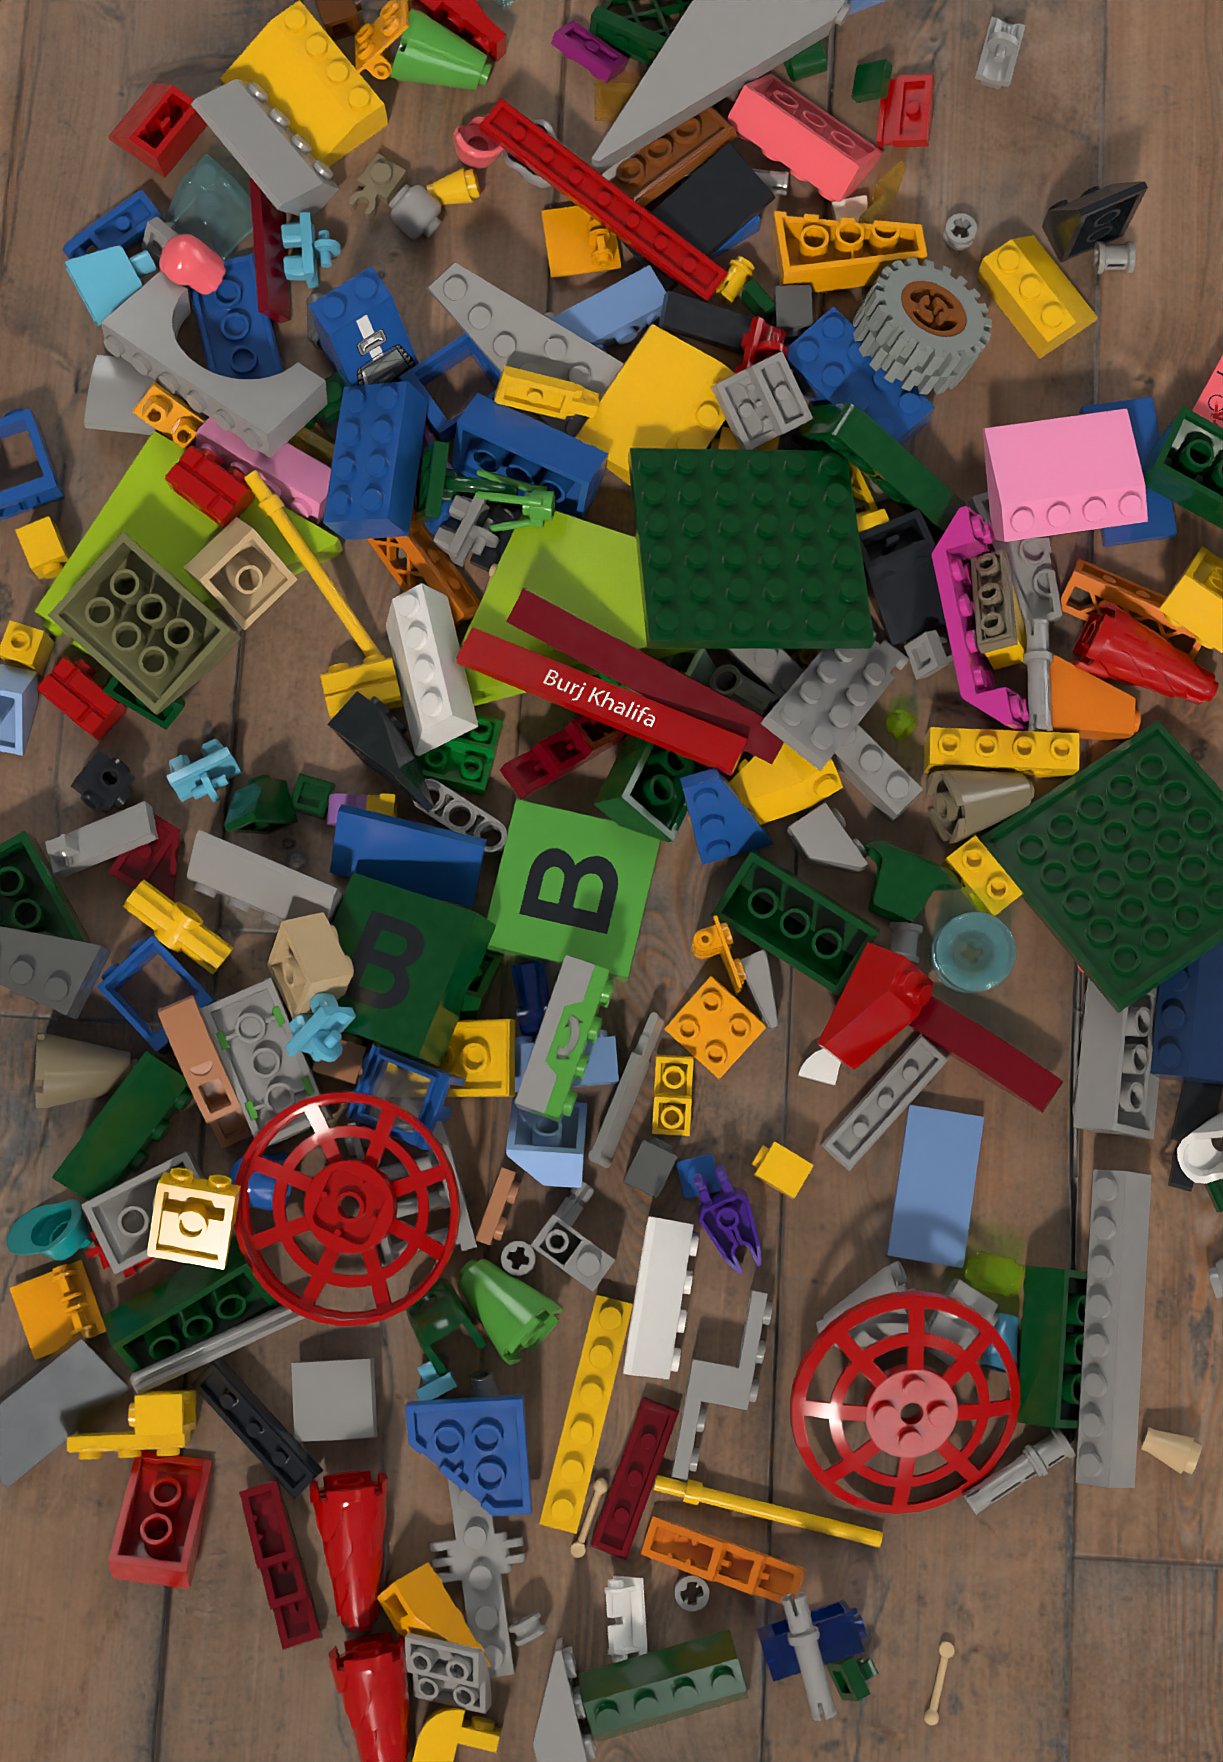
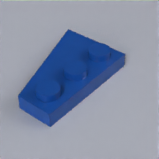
M717 768L680 778L702 865L773 845L768 831L761 827L755 815L749 808L744 806L736 791Z

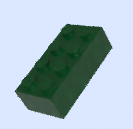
M23 831L1 843L0 926L92 944L56 875L53 874V870L36 838Z

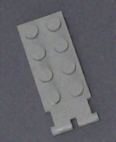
M873 630L874 638L878 633ZM884 640L881 645L874 641L871 649H822L767 714L761 724L821 771L894 680L895 676L890 673L895 666L902 670L910 659L887 640Z

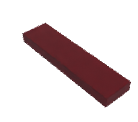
M249 178L258 312L276 322L284 323L290 321L291 317L288 280L284 271L286 248L283 245L281 225L284 224L283 211L277 210L254 180Z
M643 1397L590 1547L627 1560L679 1414L678 1409Z

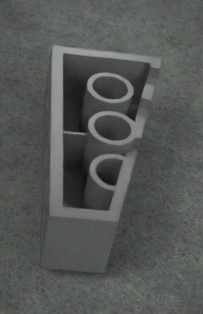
M0 926V985L77 1020L111 951L97 944Z

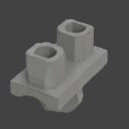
M991 17L975 79L981 80L980 83L983 86L1000 89L1001 86L1009 87L1026 25L1008 24L998 18Z
M456 495L450 506L449 513L451 517L462 521L456 531L442 525L434 537L435 545L449 554L454 564L463 567L470 551L481 555L485 546L496 548L499 543V538L488 530L490 525L497 523L488 518L491 509L485 504L487 501L485 499H478L476 496L471 499Z

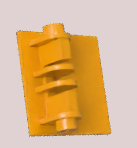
M390 0L382 8L378 19L372 24L366 23L355 36L356 73L358 75L366 69L377 79H386L390 76L392 72L390 44L409 27L407 0Z
M579 206L541 211L551 278L621 269L617 236Z
M715 915L710 927L696 932L691 950L693 955L699 959H706L720 954L734 996H738L746 976L740 959L733 960L729 949H731L733 939L727 923L720 924L717 915Z
M711 975L664 1030L712 1074L720 1079L760 1036L767 1025Z
M82 1260L69 1265H61L52 1269L51 1272L9 1288L34 1360L55 1353L79 1332L86 1340L107 1332Z

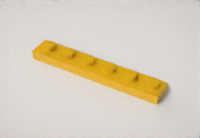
M596 1294L539 1522L540 1525L577 1534L633 1308L632 1303Z

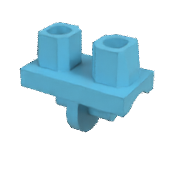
M310 212L299 213V222L281 225L284 248L302 247V255L284 256V271L287 280H306L308 288H318L317 258L321 260V267L329 268L332 266L331 258L337 257L341 253V247L338 241L330 239L329 231L327 230L319 231V240H315V228L311 224Z
M213 739L203 744L200 749L204 758L194 763L190 761L187 755H180L169 761L171 774L167 775V778L182 802L193 796L197 800L208 794L213 803L221 800L217 789L228 785V779L242 773L228 747L224 748L218 739Z
M318 993L309 1001L314 1015L301 1014L295 1016L288 1024L293 1038L285 1045L288 1056H295L299 1052H305L310 1054L312 1059L317 1062L321 1059L333 1062L342 1054L343 1050L342 1044L339 1041L341 1039L340 1033L356 1016L352 1007H339L333 994Z

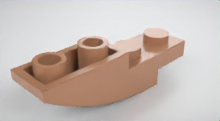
M194 995L159 1009L158 1015L188 1086L206 1123L210 1124L221 1148L223 1149L253 1136Z

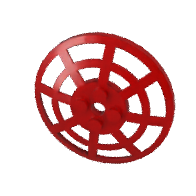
M351 1091L326 1093L304 1099L284 1109L270 1120L253 1139L241 1161L235 1180V1185L241 1186L234 1228L240 1250L250 1265L253 1275L261 1286L280 1304L294 1313L318 1323L335 1326H363L386 1320L406 1310L422 1298L441 1277L451 1259L458 1237L461 1214L459 1189L453 1167L444 1148L430 1129L415 1115L392 1101L372 1094ZM337 1103H358L371 1105L382 1109L375 1130L356 1125L330 1128L320 1107ZM305 1113L315 1134L299 1144L287 1157L284 1164L262 1157L264 1150L275 1135L293 1119ZM396 1116L407 1122L425 1139L434 1151L440 1165L421 1171L410 1153L390 1137ZM358 1137L371 1140L364 1160H344L336 1138ZM321 1145L329 1163L328 1166L318 1172L314 1178L295 1170L306 1154L316 1146ZM385 1148L400 1159L410 1176L391 1183L387 1175L378 1168ZM255 1171L277 1179L272 1202L275 1227L257 1234H253L250 1222V1195L248 1193V1181ZM446 1179L450 1200V1220L448 1234L443 1245L425 1234L430 1212L427 1186ZM288 1185L306 1192L304 1200L305 1215L291 1221L287 1220L286 1215ZM416 1190L418 1215L416 1227L414 1228L396 1218L398 1211L397 1197ZM346 1196H352L359 1202L360 1210L356 1217L348 1216L343 1211L342 1202ZM311 1230L315 1238L326 1247L318 1264L302 1251L293 1236ZM389 1233L408 1242L407 1247L399 1257L383 1268L376 1245L381 1243ZM281 1241L292 1260L312 1276L301 1297L288 1289L274 1275L264 1261L259 1249ZM418 1249L437 1259L433 1269L416 1288L403 1298L392 1303L386 1279L403 1269L415 1256ZM361 1252L368 1274L346 1275L335 1273L332 1270L340 1253L355 1254ZM326 1283L345 1288L371 1285L376 1309L344 1312L326 1309L316 1305V1302Z
M915 1290L890 1292L869 1298L847 1309L832 1320L812 1341L802 1357L793 1379L790 1396V1424L795 1444L807 1468L817 1481L833 1495L855 1507L878 1513L904 1514L921 1512L941 1506L961 1496L963 1492L978 1484L997 1464L1008 1447L1016 1427L1020 1408V1382L1016 1363L1006 1342L994 1326L974 1308L955 1298L935 1292ZM899 1309H908V1333H899L885 1337L869 1345L864 1350L848 1334V1331L856 1325L876 1315ZM924 1309L939 1310L955 1315L972 1324L980 1332L966 1349L948 1338L932 1333H924ZM836 1343L851 1361L837 1379L830 1402L806 1399L816 1368L826 1352ZM991 1343L998 1351L1007 1371L1010 1385V1398L990 1401L987 1381L976 1362ZM908 1346L906 1364L894 1366L883 1372L873 1361L876 1357L890 1350ZM924 1346L942 1350L955 1357L956 1360L941 1375L935 1369L924 1365ZM861 1371L871 1382L864 1396L863 1404H843L849 1386ZM968 1371L976 1385L978 1403L957 1405L952 1387ZM909 1403L919 1404V1410L915 1416L911 1418L900 1416L901 1410L905 1405ZM1008 1415L997 1444L986 1460L978 1468L975 1467L968 1458L980 1443L987 1427L988 1418ZM805 1416L829 1419L832 1439L843 1459L825 1470L818 1464L809 1446L805 1429ZM976 1419L971 1436L959 1451L947 1439L952 1433L956 1421ZM842 1420L863 1421L871 1438L855 1451H852L844 1436ZM883 1450L890 1455L899 1457L897 1476L878 1472L865 1463ZM936 1450L947 1461L944 1465L932 1471L913 1475L916 1457ZM855 1470L859 1475L872 1482L894 1487L891 1503L863 1499L845 1491L835 1482ZM954 1470L958 1471L965 1478L953 1488L937 1496L908 1502L911 1487L937 1481Z

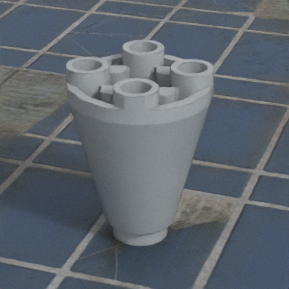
M896 1261L883 1267L823 1315L824 1319L816 1322L818 1332L820 1333L844 1311L869 1298L890 1292L916 1291L915 1288L907 1289L905 1283L908 1282L901 1263ZM899 1309L876 1315L856 1325L848 1331V1334L860 1347H865L888 1336L908 1333V1309ZM924 1318V1333H929V1327ZM836 1343L829 1349V1351L834 1348L841 1350Z

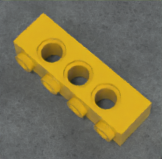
M930 727L924 737V773H932L939 770L1022 772L1026 777L1069 779L1079 770V733Z

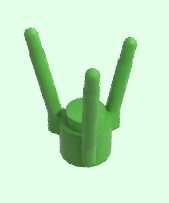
M482 469L477 470V475L530 492L524 493V496L476 492L475 496L478 499L523 505V515H529L530 517L490 525L488 527L490 532L530 526L544 527V520L553 521L555 492L547 491V486H536Z

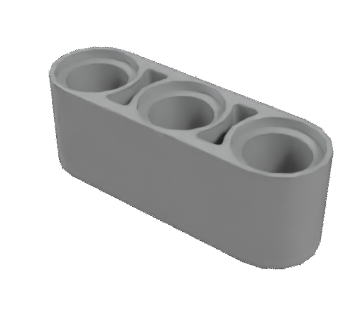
M425 779L428 791L437 792L440 798L433 805L434 807L430 812L414 802L417 811L423 817L442 829L482 838L490 830H495L502 835L501 841L496 846H486L484 856L496 858L503 854L508 834L505 826L500 821L440 782L433 779ZM455 812H468L471 815L470 821L462 827L453 825L451 818Z

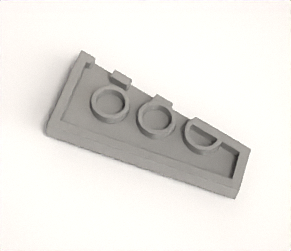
M988 492L972 497L969 501L972 510L980 514L985 519V522L989 521L991 523ZM1043 536L1008 542L995 540L994 543H990L992 552L1006 548L1010 556L1012 583L1024 624L1028 620H1031L1032 624H1034L1033 619H1045L1049 621V624L1058 621L1062 617L1055 571L1052 570L1049 538Z

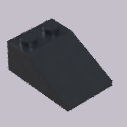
M1145 181L1112 183L1101 189L1099 186H1095L1086 190L1078 199L1071 202L1062 200L1051 206L1042 228L1059 262L1062 263L1094 249L1097 241H1103L1106 244L1124 236L1148 188Z
M357 691L327 725L365 765L426 811L430 812L434 806L418 757L414 753L413 745L404 736V733L407 731L406 727L395 717L390 716L388 718L387 714L390 712V709L377 697L373 696L369 700Z

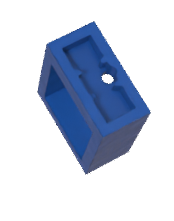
M466 333L399 376L400 382L408 381L428 400L425 423L439 442L447 443L455 438L457 421L463 412L448 421L424 386L470 355L495 388V391L486 397L495 399V392L501 373Z
M30 408L26 410H11L3 418H0V440L28 430L43 477L0 491V521L65 499L39 420Z
M152 935L149 939L143 937L130 948L129 953L131 955L120 965L115 963L102 974L101 979L103 981L97 988L158 1053L165 1055L172 1047L164 1027L155 1032L118 991L159 954L196 993L195 999L200 1010L207 1005L217 1002V1000L177 957Z

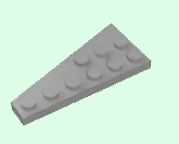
M456 262L452 263L427 287V290L500 373H502L505 365L574 382L587 390L599 393L598 398L600 400L624 365L621 361ZM537 414L546 425L561 430L571 437L576 436L588 418L587 416L575 414L574 416H566V419L562 420Z

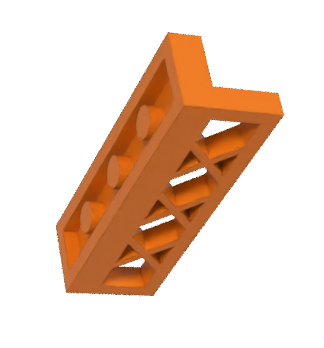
M413 508L409 536L386 537V539L369 538L367 540L404 592L417 586V576L424 578L428 587L448 596L456 629L462 622L474 618L481 602L448 555L435 545L434 536L427 529L425 523L414 521L416 511ZM396 547L402 548L406 553L407 568L401 567L396 560Z
M1080 558L1077 559L1071 571L1069 581L1060 597L1061 611L1087 621L1092 613L1091 611L1096 610L1097 614L1102 615L1103 609L1097 606L1101 602L1098 599L1100 597L1123 607L1124 611L1138 622L1145 619L1157 622L1160 629L1158 634L1171 645L1169 637L1179 634H1185L1195 639V634L1185 627H1175L1164 618V613L1159 609L1166 596ZM1074 587H1078L1090 593L1093 603L1080 607L1068 602V599ZM1195 639L1189 652L1186 654L1190 655L1191 659L1194 660L1202 645Z

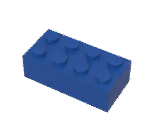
M833 306L788 347L787 362L790 369L793 370V375L800 391L814 406L851 403L859 407L903 446L929 422L935 406L923 394H919V390L914 386L911 391L902 389V381L895 379L891 383L884 378L887 374L886 371L882 368L875 371L869 365L873 358L870 355L863 357L859 351L863 342L855 341L853 333L856 328Z
M408 381L349 386L343 389L323 523L345 540L409 536L428 400Z

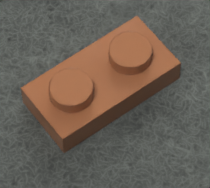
M501 1167L476 1241L492 1246L494 1239L501 1241L508 1223V1219L502 1217L507 1202L515 1203L521 1186L520 1182L515 1181L516 1172Z

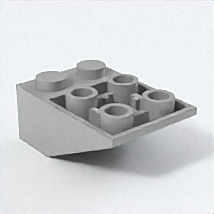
M563 1637L557 1638L535 1728L533 1747L537 1762H590V1760L596 1759L595 1740L590 1726L584 1727L582 1719L586 1718L581 1690L580 1686L574 1687L573 1678L577 1677L575 1654L572 1646L565 1647Z

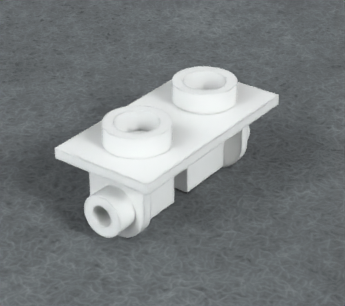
M613 1576V1579H608V1587L604 1588L607 1618H615L616 1623L608 1625V1654L612 1655V1662H619L648 1653L643 1578Z

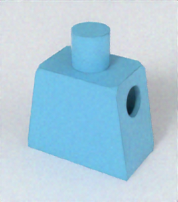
M121 245L76 257L63 264L96 327L100 326L104 319L143 286L139 278L157 270L147 250L128 258Z

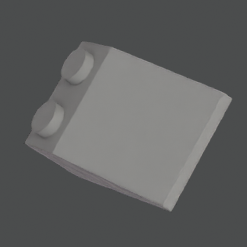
M186 1151L81 1204L114 1275L152 1257L147 1256L157 1183L163 1173H170V1170L173 1168H185L193 1171L194 1178L205 1179L193 1153Z

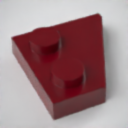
M154 814L158 839L120 854L108 873L133 889L141 881L145 880L174 902L181 830Z

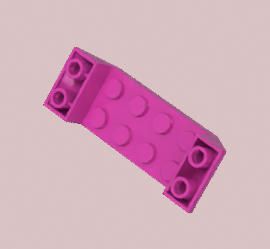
M968 506L959 508L932 552L961 698L1008 727L1018 731H1028V699H1023L1021 694L1006 687L996 689L994 675L991 670L987 671L984 658L986 655L985 653L982 654L977 647L974 600H972L969 587L973 586L972 572L969 564L965 565L964 562L970 561V558L991 553L990 543L995 542L991 523L989 521L985 522V519L980 514H977Z

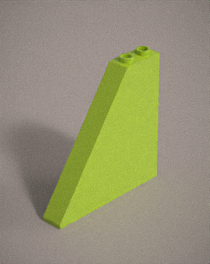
M153 431L34 611L43 620L41 627L60 638L62 633L72 638L48 614L122 532L135 540L212 611L220 608L183 568L223 530L221 526L171 490L165 481L166 474L175 463L179 462L180 457L187 449ZM252 491L254 501L240 515L239 519L254 528L293 575L305 571L306 568L270 516L266 518L258 505L261 502ZM282 507L320 564L340 555L343 548L339 538L286 507ZM73 640L71 644L75 648L85 653L86 655L91 656L82 646H80L75 640Z
M557 511L554 512L553 521L544 520V527L530 526L514 529L460 646L461 649L470 630L474 627L589 675L601 674L506 622L522 589L526 588L656 659L694 650L647 649L636 538ZM522 512L519 520L527 519L530 517L529 515H523ZM465 667L474 706L527 693Z

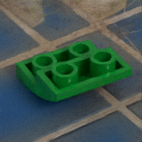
M476 714L478 727L418 756L424 779L436 780L447 788L485 796L503 720Z

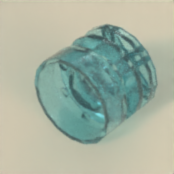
M967 912L949 920L935 933L930 945V964L935 976L946 987L960 993H978L998 986L1010 974L1016 960V944L1010 929L998 918L984 912ZM966 944H969L971 950H978L979 956L973 958V964H970L969 959H962L961 952L967 949Z

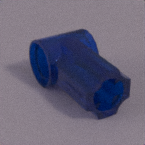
M543 960L511 966L518 1000L516 1010L521 1037L538 1036L550 1002Z

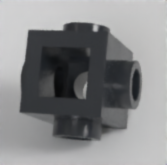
M98 750L77 775L71 787L82 795L81 800L88 807L95 811L102 810L107 814L113 805L120 809L132 795L133 791L128 787L135 777L130 774L131 771L124 762L117 758L111 759Z

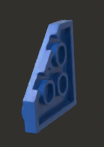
M524 1394L407 1401L405 1408L408 1445L420 1455L423 1453L439 1467V1471L462 1491L465 1489L491 1516L532 1514Z

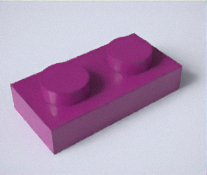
M574 20L557 30L551 42L554 47L562 51L565 57L576 61L589 70L595 78L601 79L606 83L625 71L629 60Z

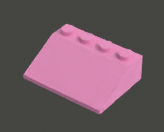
M1127 409L982 428L990 519L995 540L1008 542L1148 522L1145 482Z

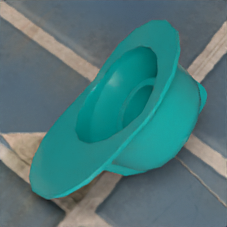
M72 1199L61 1203L43 1205L22 1215L8 1233L6 1241L8 1250L15 1255L41 1253L53 1260L61 1261L71 1257L79 1249L90 1246L93 1239L88 1232L87 1222L82 1216L83 1208L81 1202Z

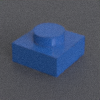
M712 1153L675 1162L684 1200L700 1196L692 1178L697 1174H701L705 1178L709 1194L721 1191V1186L715 1176V1163Z

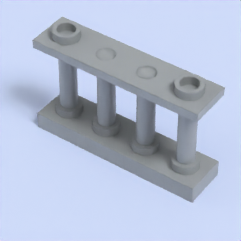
M405 1121L394 1124V1126L410 1133L414 1130ZM437 1121L433 1135L444 1148L453 1167L459 1189L461 1214L455 1245L460 1244L462 1251L479 1247V1244L476 1241L475 1229L445 1122ZM353 1122V1123H349V1124H348V1125L360 1126V1125H359L358 1123H356V1122ZM390 1135V1137L393 1138L394 1140H395V1139H399V1138H396V1137ZM345 1137L349 1155H356L358 1160H364L367 1152L366 1148L369 1147L371 1140ZM428 1150V1154L413 1158L421 1171L440 1165L434 1151ZM402 1162L379 1168L390 1180L410 1175ZM446 1179L443 1180L444 1185L438 1186V1191L428 1193L430 1209L441 1205L443 1208L450 1207ZM417 1197L398 1202L396 1218L417 1213ZM448 1228L427 1233V1235L444 1245ZM388 1234L381 1243L376 1245L382 1267L388 1266L397 1259L407 1247L408 1242L403 1240L392 1244Z

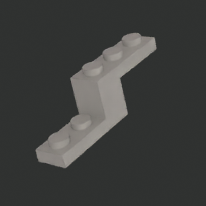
M750 1290L737 1366L697 1358L691 1359L671 1470L672 1477L687 1480L689 1470L696 1472L700 1448L693 1447L696 1431L703 1433L707 1409L700 1408L701 1401L744 1410L748 1409L749 1401L756 1402L759 1379L753 1378L755 1363H763L766 1341L760 1340L762 1324L769 1325L773 1302L767 1301V1293Z

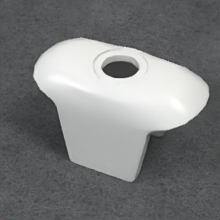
M1223 1112L1212 1117L1186 1136L1177 1148V1158L1181 1169L1195 1183H1209L1223 1179V1151L1216 1150L1211 1142V1138L1223 1137Z

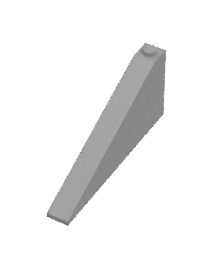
M693 0L596 150L591 160V167L598 173H602L744 87V85L754 81L828 36L835 24L842 26L852 8L848 4L849 0Z

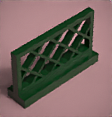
M604 0L601 6L597 5L591 14L589 31L621 54L650 67L676 27H667L664 17L680 13L682 18L693 0H674L675 4L659 8L657 0H649L652 10L636 13L632 2L641 0ZM625 4L629 15L621 17L609 10L611 7ZM657 19L660 30L652 31L641 26L640 22Z

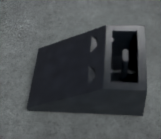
M917 509L859 533L867 593L889 643L895 646L945 625L946 621L932 559V552L936 546L920 510Z

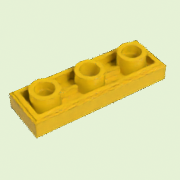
M135 1431L78 1433L67 1437V1451L69 1453L79 1452L80 1460L102 1458V1451H118V1458L140 1457L141 1450L156 1449L157 1456L180 1455V1448L189 1445L191 1442V1431L179 1435L135 1436Z

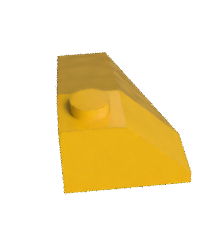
M786 743L781 747L772 765L756 756L750 761L744 759L736 767L739 772L729 782L738 794L740 801L746 808L752 811L760 825L813 807L843 788L831 758L819 771Z

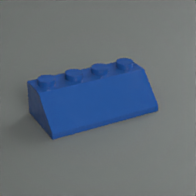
M477 393L457 421L452 468L456 472L472 478L489 480L477 475V470L482 469L532 485L547 486V491L555 492V511L585 521L602 482L608 453L571 437L561 430L543 424L528 415L505 405L497 404L493 399ZM517 489L519 496H524V493H530Z

